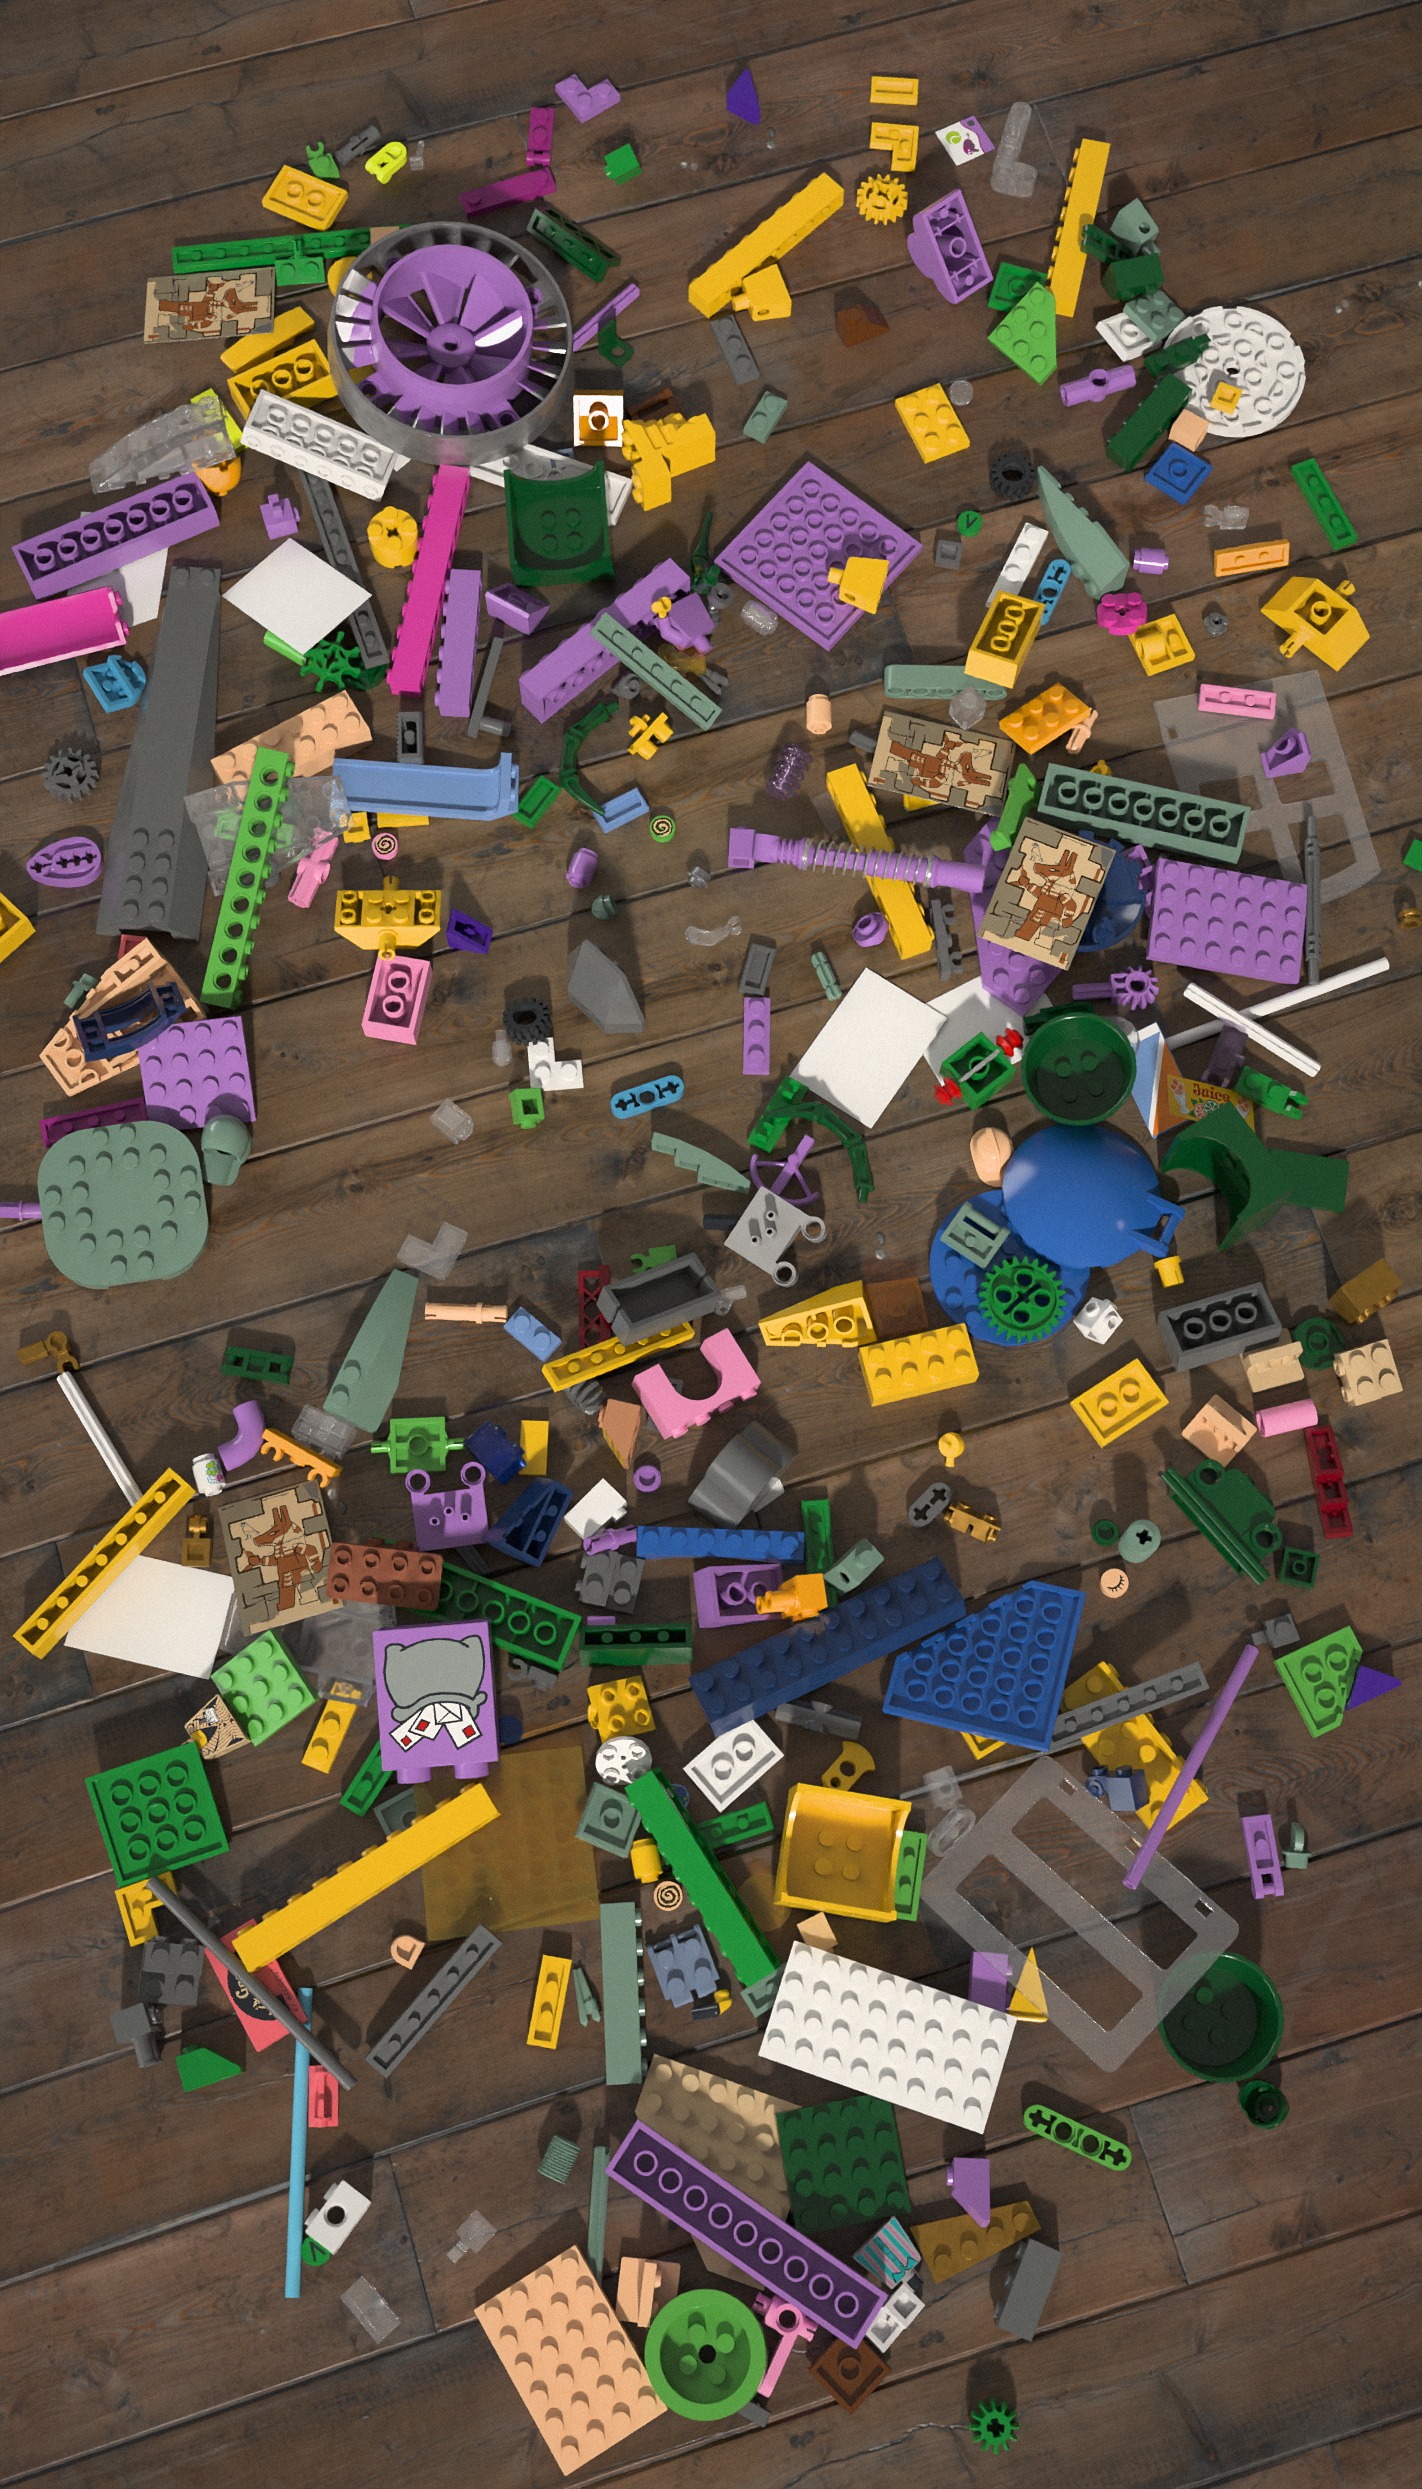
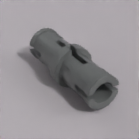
M370 125L358 136L351 137L348 144L335 152V156L340 164L345 166L358 154L363 155L367 147L380 139L378 130L373 125ZM364 140V142L361 145H359L356 149L351 151V149L354 146H356L358 143Z

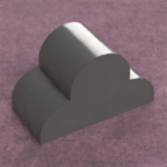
M754 1420L741 1434H737L715 1458L707 1470L704 1479L690 1496L687 1504L717 1529L737 1530L799 1454L759 1421Z

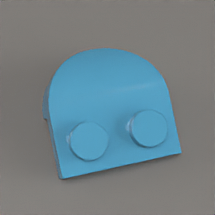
M120 655L108 656L107 663L87 667L83 671L84 678L106 713L135 705L143 693L146 681L143 669L135 661L130 663L122 660Z

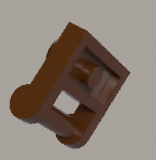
M668 386L661 389L660 393L634 406L630 404L624 407L630 421L643 420L644 423L650 420L659 421L672 413H681L688 421ZM662 402L666 403L667 406L639 418L638 414Z

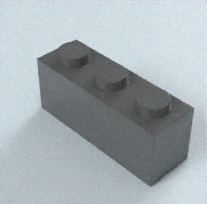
M1028 2236L1024 2242L1020 2241L1014 2254V2258L1018 2259L1014 2271H1008L1003 2287L1007 2289L1003 2300L998 2299L992 2317L996 2318L994 2324L997 2327L1030 2342L1032 2341L1063 2256L1061 2251Z

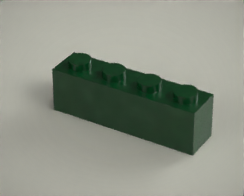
M1170 372L1164 379L1160 378L1154 385L1152 394L1149 397L1145 396L1140 401L1133 416L1129 415L1124 420L1122 429L1117 434L1113 433L1106 443V457L1130 473L1191 401L1193 389Z
M660 1623L579 1626L581 1667L693 1664L692 1624Z

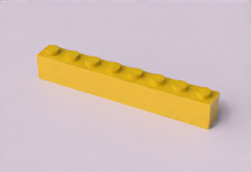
M1082 139L1081 149H1075L1073 163H1077V167L1071 168L1069 182L1073 183L1072 187H1067L1064 202H1068V207L1063 206L1060 221L1064 222V226L1058 227L1056 241L1060 242L1059 247L1054 246L1051 261L1056 263L1055 267L1050 266L1047 281H1050L1051 285L1050 287L1045 286V289L1055 296L1056 314L1070 317L1074 315L1087 254L1080 251V243L1083 240L1082 228L1086 224L1093 225L1110 149L1109 143Z
M825 173L821 174L817 179H812L804 190L794 194L785 206H780L773 216L767 221H762L754 232L744 236L735 248L729 249L723 258L717 263L711 264L699 278H694L689 285V302L709 319L726 305L733 296L742 291V280L773 265L843 206L844 189Z
M852 764L827 773V789L849 840L856 847V852L859 851L862 845L865 846L866 853H869L870 848L873 846L876 851H880L882 848L886 852H890L892 849L895 850L892 837H887L884 830L886 829L884 818L876 812L874 795L868 793L866 789L867 781L863 771L859 772L856 764ZM865 875L881 913L889 921L888 930L901 960L929 951L932 940H934V934L930 925L926 926L923 920L924 911L921 904L916 903L913 897L915 891L911 881H905L903 885V880L896 879L893 883L892 879L885 878L883 882L881 877H875V880H873L872 876Z
M168 1468L19 1628L13 1637L33 1655L43 1659L192 1498L196 1491L171 1468Z

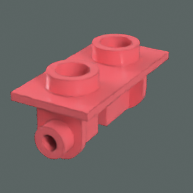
M322 2065L309 2066V2127L338 2126V2081Z

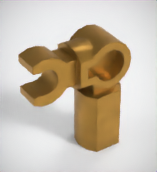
M61 1331L50 1333L46 1341L41 1339L16 1350L23 1367L48 1357L49 1353L52 1352L54 1358L59 1359L57 1369L61 1374L65 1372L64 1365L68 1362L73 1363L76 1370L79 1369L78 1361L70 1355L72 1352L70 1340Z

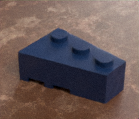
M536 1477L481 1540L521 1563L540 1567L574 1491L553 1479Z

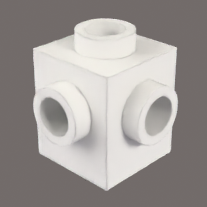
M1092 1297L1073 1322L1086 1338L1104 1345L1123 1320L1116 1312L1117 1307L1107 1299L1102 1301Z

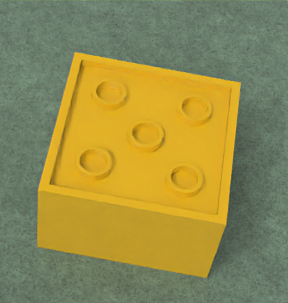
M797 1783L791 1787L787 1801L773 1904L883 1923L896 1920L897 1911L894 1903L896 1868L901 1837L906 1818L911 1811L912 1802Z

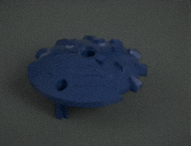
M1079 830V837L1116 850L1076 952H1093L1113 946L1130 934L1142 916L1146 903V890L1138 889L1136 876L1143 873L1138 862L1135 860L1128 863L1125 857L1119 853L1124 848L1122 844L1114 839H1111L1109 844H1105L1093 839L1094 832Z

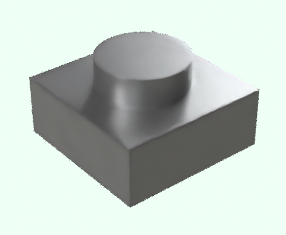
M939 540L934 566L959 570L963 543Z

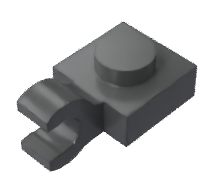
M1291 1614L1263 1622L1264 1631L1247 1637L1250 1645L1255 1647L1269 1642L1272 1650L1300 1640Z
M520 1659L513 1660V1664L521 1667V1672L518 1675L508 1673L507 1677L510 1680L518 1682L528 1678L532 1681L531 1686L545 1692L548 1688L555 1690L559 1680L557 1676L529 1666Z

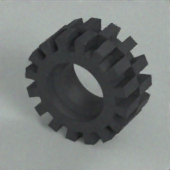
M1014 451L1013 456H1010V452H1005V457L1001 454L993 462L989 484H991L992 491L996 490L995 495L999 497L1003 494L1002 499L1007 500V496L1011 497V501H1015L1016 496L1020 500L1024 494L1027 496L1032 489L1035 478L1034 464L1031 465L1032 460L1030 458L1025 461L1026 455L1023 453L1021 457H1018V452ZM1015 471L1021 475V480L1009 481L1003 477V473Z
M523 997L522 1002L515 1000L513 1001L514 1006L509 1004L507 1006L508 1011L504 1010L503 1012L504 1017H502L507 1036L512 1043L515 1041L516 1045L520 1046L523 1042L524 1046H529V1042H532L534 1046L538 1044V1039L543 1042L545 1040L544 1035H550V1029L552 1030L553 1027L548 1007L545 1003L543 1004L542 1000L538 999L536 1002L535 997H530V1001H527V998ZM525 1019H536L531 1024L519 1025V1023Z

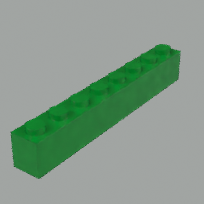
M658 1766L626 1786L624 1789L627 1792L628 1802L633 1808H637L642 1816L641 1821L644 1828L649 1833H652L658 1842L657 1848L660 1854L671 1863L674 1877L677 1881L684 1884L688 1891L689 1901L694 1907H698L703 1915L705 1927L709 1932H713L719 1941L718 1947L721 1953L726 1958L729 1957L734 1966L733 1970L737 1979L741 1983L744 1982L748 1988L779 1968L782 1962L661 1767Z

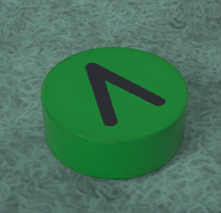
M965 511L959 516L957 529L960 534L966 537H973L981 531L982 518L978 513Z
M310 2236L305 2239L301 2246V2256L305 2263L310 2266H320L330 2258L331 2253Z

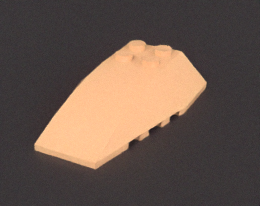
M147 938L105 971L101 976L102 980L95 989L92 988L86 995L87 999L79 1010H75L72 1013L68 1024L64 1029L61 1028L39 1055L70 1097L140 1064L138 1049L120 1056L85 1063L80 1042L77 1040L72 1019L73 1015H77L78 1019L93 1017L94 1011L108 1009L134 998L148 987L147 982L153 981L154 986L166 984L165 982H176L186 1006V1013L182 1014L174 1023L207 1019L202 1004L173 965ZM153 1010L146 1017L127 1028L107 1034L108 1039L144 1026L158 1016L157 1010Z

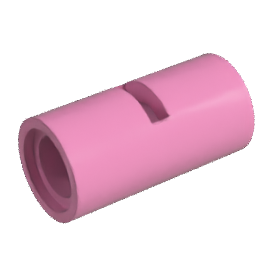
M1310 1398L1256 1411V1422L1262 1437L1317 1425L1318 1422L1316 1408Z

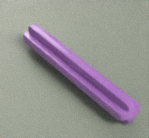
M634 283L629 284L572 334L573 352L577 351L640 295V290Z

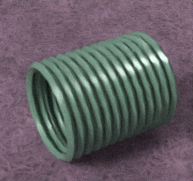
M554 2134L537 2170L545 2176L565 2184L570 2175L569 2173H571L570 2170L574 2167V2162H576L577 2156H579L578 2153H580L581 2147L566 2138Z

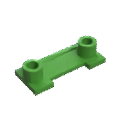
M1024 763L1019 764L1016 776L1009 780L1008 788L1010 793L997 830L992 831L990 834L991 846L995 851L1008 849L1010 852L1012 851L1025 817L1029 816L1031 807H1038L1043 788Z

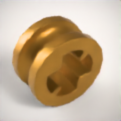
M1410 908L1399 912L1398 918L1402 920L1399 922V927L1401 929L1420 927L1422 925V919L1419 918L1422 915L1421 910Z

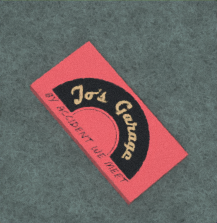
M255 1918L220 1938L242 1963L243 1961L232 1941L238 1938L237 1932L250 1924L253 1927L257 1926L258 1922ZM205 1948L204 1952L256 2051H262L289 2034L290 2032ZM277 1959L258 1971L252 1972L302 2024L310 2021Z

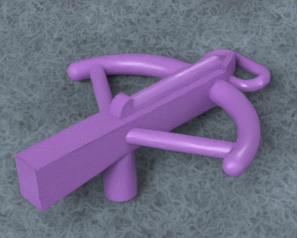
M805 1135L795 1152L788 1157V1162L757 1161L758 1155L753 1154L750 1161V1173L758 1189L761 1186L765 1187L794 1207L805 1206L820 1197V1193H811L798 1169L813 1147L814 1139ZM757 1166L784 1167L771 1189L763 1184L757 1172ZM794 1174L804 1189L807 1198L792 1200L780 1196Z

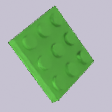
M275 1628L268 1630L210 1676L255 1747L262 1744L320 1699Z

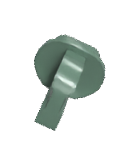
M84 973L79 981L72 982L75 987L64 1001V1004L73 1010H79L87 999L86 995L92 988L95 989L100 981Z
M1291 1822L1290 1846L1281 1849V1853L1285 1855V1867L1306 1869L1308 1867V1857L1312 1856V1852L1303 1847L1304 1830L1301 1828L1300 1823Z

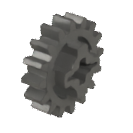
M68 748L67 754H63L59 750V757L50 756L51 764L44 763L47 771L42 773L44 786L49 790L52 797L57 796L60 802L68 798L69 802L73 803L76 797L83 801V794L86 793L91 796L90 788L98 787L95 781L100 778L97 772L98 767L89 754L84 756L81 749L76 754L73 753L71 748Z

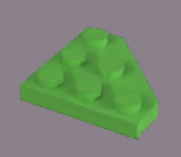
M1037 282L989 335L988 340L1040 386L1057 369V328L1055 296Z
M1350 1625L1274 1661L1312 1738L1341 1725L1345 1704L1354 1682L1357 1664L1363 1652Z

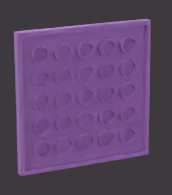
M808 461L714 560V565L719 566L720 571L829 652L866 612L839 599L840 585L827 582L830 568L834 567L845 570L848 558L850 557L888 560V574L883 593L922 551L923 545Z

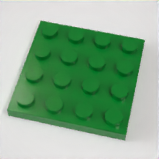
M196 1740L85 1778L119 1889L149 1879L155 1875H160L230 1851L231 1849Z

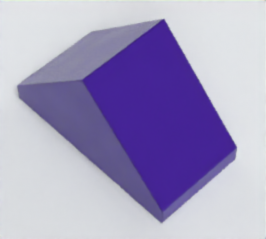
M748 69L743 71L727 93V111L756 125L759 124L760 106Z
M452 909L446 930L448 946L450 948L488 954L493 930L457 909Z
M1362 1665L1357 1667L1350 1695L1345 1704V1710L1348 1711L1402 1685L1400 1679Z

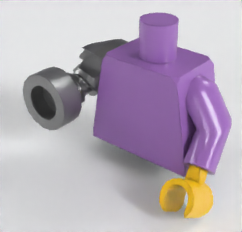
M718 582L717 585L709 589L707 594L708 603L705 606L696 592L671 604V600L668 597H660L651 606L653 612L659 614L653 623L660 630L661 637L674 644L678 650L683 651L694 646L698 653L703 656L713 648L706 637L713 633L721 624L722 620H720L719 609H725L730 605L734 597L733 592L729 586Z

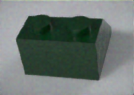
M1158 253L1111 263L1101 280L1102 287L1113 300L1121 298L1122 301L1130 300L1138 294L1144 293L1145 296L1157 293L1165 281Z

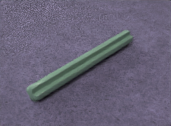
M596 2146L594 2148L587 2248L588 2265L601 2287L609 2175L604 2171L610 2163V2147Z

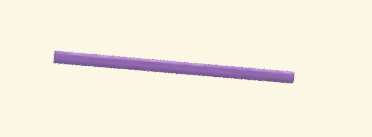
M1249 1644L1246 1645L1123 1880V1884L1128 1888L1135 1890L1259 1653L1256 1647Z

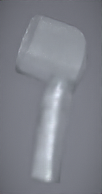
M423 141L418 142L416 155L409 156L411 171L424 169L422 157Z

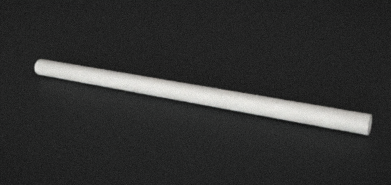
M1383 957L1321 980L1319 985H1308L1238 1012L1254 1020L1388 970V960ZM1219 1018L1165 1039L1170 1050L1230 1029L1233 1026Z

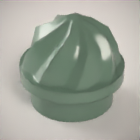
M600 895L594 900L592 913L600 920H610L613 915L618 914L616 903L611 895Z

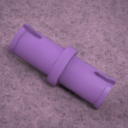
M632 1524L615 1530L612 1528L606 1529L602 1534L585 1538L583 1542L585 1551L588 1550L587 1554L589 1555L603 1550H616L619 1545L636 1541L637 1529H633L634 1525Z

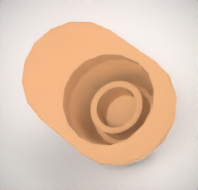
M994 1127L983 1128L973 1135L970 1142V1150L975 1168L980 1179L985 1184L992 1187H1002L1004 1173L1009 1160L1014 1154V1148L1009 1136L1001 1129Z

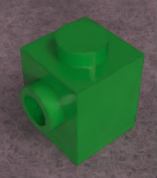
M630 144L604 156L607 163L604 166V170L609 180L614 179L617 186L643 173Z

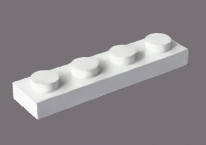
M1026 522L987 600L986 607L990 608L998 589L1019 596L1048 537V531Z

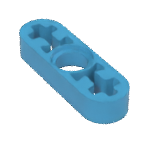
M1057 559L1050 563L1033 601L1046 605L1041 625L1046 624L1050 620L1068 582L1071 567L1065 560ZM1058 569L1062 570L1063 572L1059 575L1058 581H1055V573ZM1045 588H1052L1056 591V595L1047 597L1044 595L1043 590Z
M670 1075L617 1093L611 1100V1111L615 1117L626 1119L676 1102L684 1094L683 1081L677 1076ZM668 1084L677 1087L675 1094H672L670 1090L666 1091ZM658 1087H660V1091L662 1092V1099H659V1091L657 1089ZM645 1091H650L655 1095V1099L651 1103H644L640 1100V1095ZM632 1096H636V1103L638 1107L634 1106ZM623 1101L625 1104H628L627 1110L622 1111L621 1108H616L619 1106L618 1102Z

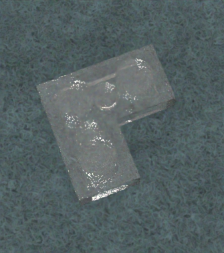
M444 1222L433 1244L408 1234L396 1258L445 1282L469 1234L460 1228Z

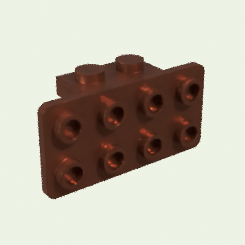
M369 1537L368 1540H364L361 1544L334 1542L330 1550L326 1595L332 1599L433 1611L439 1605L444 1559L441 1554L420 1552V1546H413V1542L408 1540H397L395 1544L385 1542V1538Z

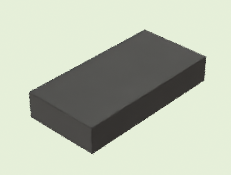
M755 943L751 944L738 993L764 998L777 949Z

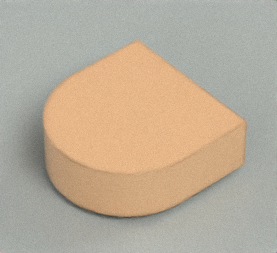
M401 1935L392 1943V1957L398 1963L412 1970L426 1943L411 1935Z

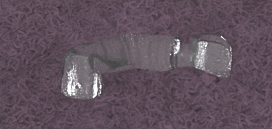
M733 916L728 920L727 925L720 926L713 931L701 930L690 926L685 931L686 940L693 945L714 946L725 939L729 933L732 935L741 933V924L732 927L740 919L738 916Z

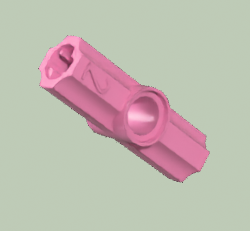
M325 830L318 831L308 854H304L300 859L297 868V878L288 895L289 901L299 907H310L319 885L323 884L328 877L330 861L339 843V839L332 833Z

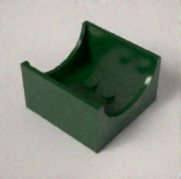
M603 460L596 461L595 466L582 475L561 480L526 479L514 474L511 469L503 470L509 561L517 588L615 580L609 487Z
M1228 1101L1177 1134L1159 1166L1163 1174L1177 1169L1196 1172L1206 1177L1219 1189L1227 1203L1230 1216L1228 1232L1225 1238L1217 1245L1220 1252H1223L1272 1220L1295 1189V1186L1231 1101Z

